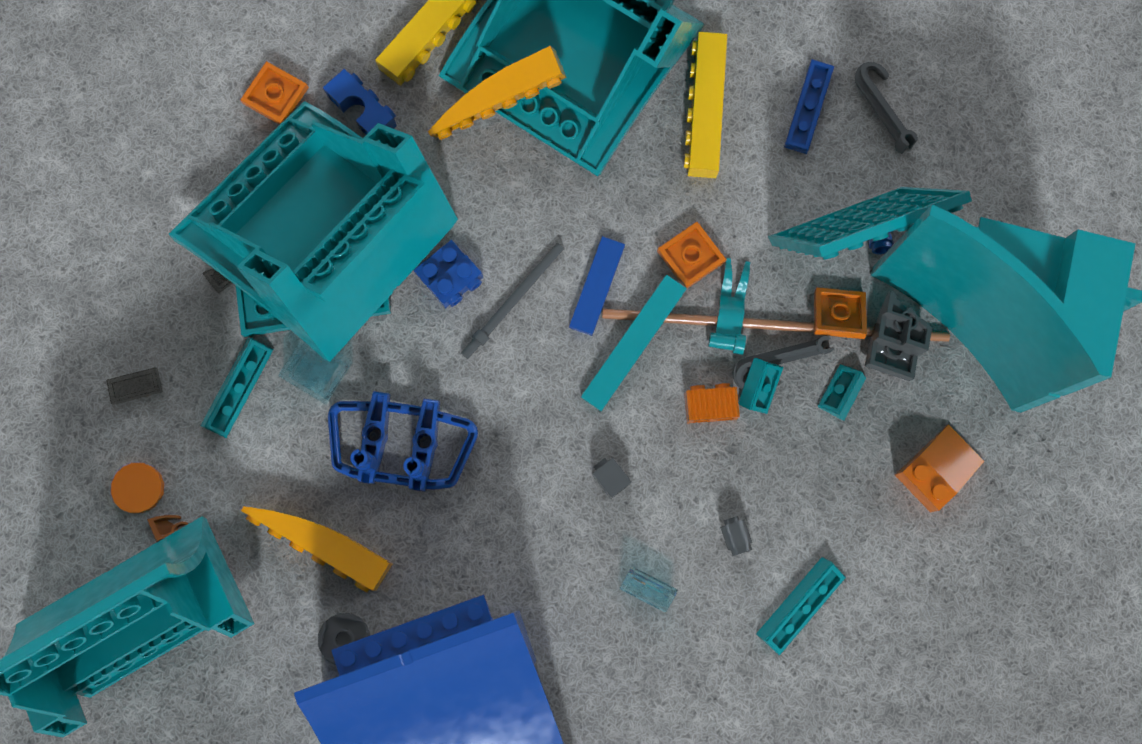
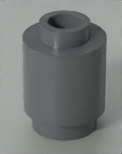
M736 516L723 520L725 526L720 528L728 551L731 550L732 556L752 550L750 543L753 542L745 519L739 520V517Z

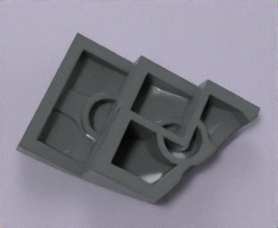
M890 291L886 295L873 329L865 367L911 381L915 378L918 356L929 350L932 327L924 319L919 318L911 307L906 308L896 298L897 294Z

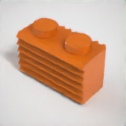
M730 383L716 384L713 389H705V385L691 386L690 390H687L684 394L687 424L737 420L740 417L737 387H730Z

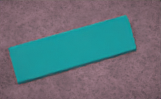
M247 338L201 423V427L227 438L274 349L253 338Z
M821 557L756 635L780 656L846 577L831 561Z

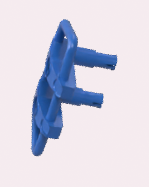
M373 391L371 401H339L333 404L328 411L332 467L339 473L358 479L361 483L375 485L376 482L403 485L409 486L410 490L425 492L426 489L451 488L457 484L478 437V429L473 421L441 412L440 401L424 398L422 406L390 402L389 393ZM341 411H368L365 426L362 430L361 451L357 449L350 456L351 463L356 468L341 461L338 414ZM389 412L419 416L412 439V457L407 458L403 464V468L409 476L379 472L385 444L388 440ZM439 421L465 428L468 431V435L449 477L429 479L435 450L438 446ZM380 429L381 437L376 441H371V431ZM424 436H429L432 439V443L428 448H420L419 441Z

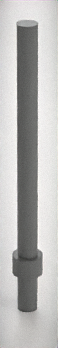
M559 243L552 247L481 330L478 329L472 335L473 339L461 352L465 358L469 359L480 345L484 346L490 339L488 336L564 250Z

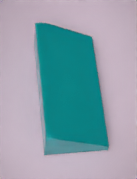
M754 358L738 402L739 405L749 410L767 414L784 367Z
M840 364L817 407L844 421L866 380L863 372Z

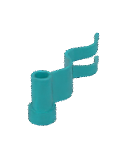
M726 258L716 333H710L708 347L731 350L734 354L743 355L746 335H741L745 311V295L750 274L749 261H745L735 295L731 297L732 265L731 259Z

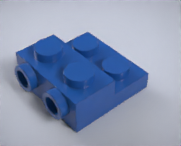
M452 240L413 270L445 309L449 305L451 307L457 305L463 299L462 295L466 291H474L478 288L483 278L482 272L467 255H464Z

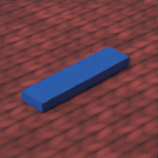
M811 60L785 141V148L804 154L808 153L834 66Z
M602 236L569 325L570 329L593 336L625 244Z

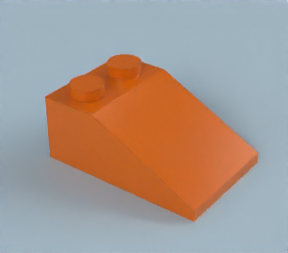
M948 424L907 462L895 476L931 513L942 509L962 489L985 461Z

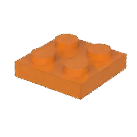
M266 61L240 100L247 107L280 125L294 111L309 87L305 82Z
M698 221L657 249L664 262L679 282L687 289L726 262V258Z
M816 287L814 292V334L865 339L867 335L866 292Z

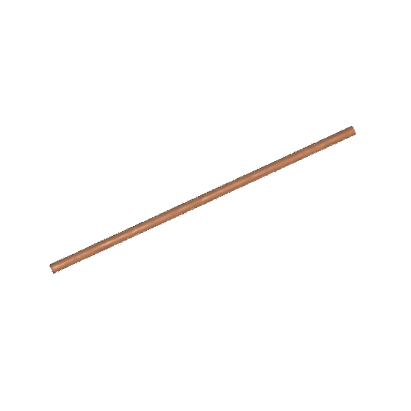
M603 309L602 318L634 321L641 311ZM670 313L663 323L717 326L718 316ZM744 318L742 328L814 333V323ZM867 326L866 336H872L874 327ZM931 331L930 341L949 342L950 332Z

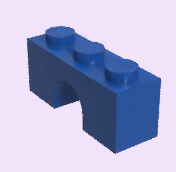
M343 69L323 87L327 97L343 113L353 105L365 107L363 114L356 119L359 129L365 135L378 123L393 129L397 126L394 117H396L394 112L387 105L383 107L378 102L379 98L371 89L367 91L362 86L363 82L355 73L350 75Z

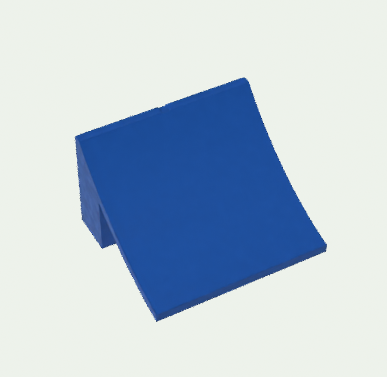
M485 595L332 649L339 676L294 693L297 705L321 744H564L534 665L536 658L520 611L518 610L493 620Z

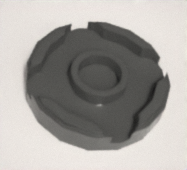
M352 613L336 614L326 620L321 626L318 633L319 650L328 662L335 664L331 650L370 636L368 626L359 616Z

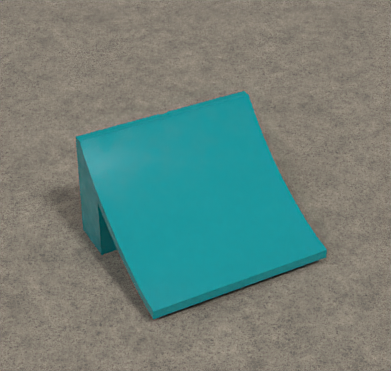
M487 0L451 53L439 77L461 91L468 93L482 81L503 68L551 46L556 50L567 78L562 79V83L554 88L548 89V87L539 90V94L533 98L526 99L524 97L518 100V104L512 108H501L495 112L591 173L600 176L643 108L705 24L674 6V0Z
M304 101L169 233V236L176 243L196 255L244 291L301 338L323 359L330 362L389 298L396 287L409 276L451 230L458 218L412 135L378 123L362 138L327 113Z
M933 204L873 266L871 272L872 277L908 296L948 328L982 365L1004 396L1010 409L1020 413L1058 399L1060 396L1071 394L1111 378L1123 312L1142 303V290L1128 287L1136 243L1079 229L1065 238L984 217L980 218L979 225L976 227Z
M203 516L199 517L115 566L110 571L101 574L16 624L8 650L4 657L0 659V695L8 696L13 708L26 710L35 733L64 738L87 724L77 695L91 698L204 630L210 631L212 629L232 638L255 624L207 519Z

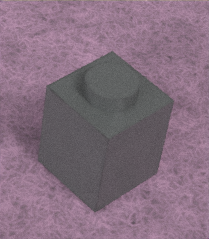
M604 458L593 467L596 471L593 472L592 476L610 499L632 483L614 458H611L609 461Z

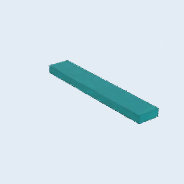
M666 274L582 394V399L599 411L604 409L687 289Z

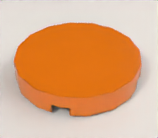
M131 463L122 467L115 474L111 483V495L114 503L121 510L129 513H145L152 510L164 494L162 475L154 467L145 463Z

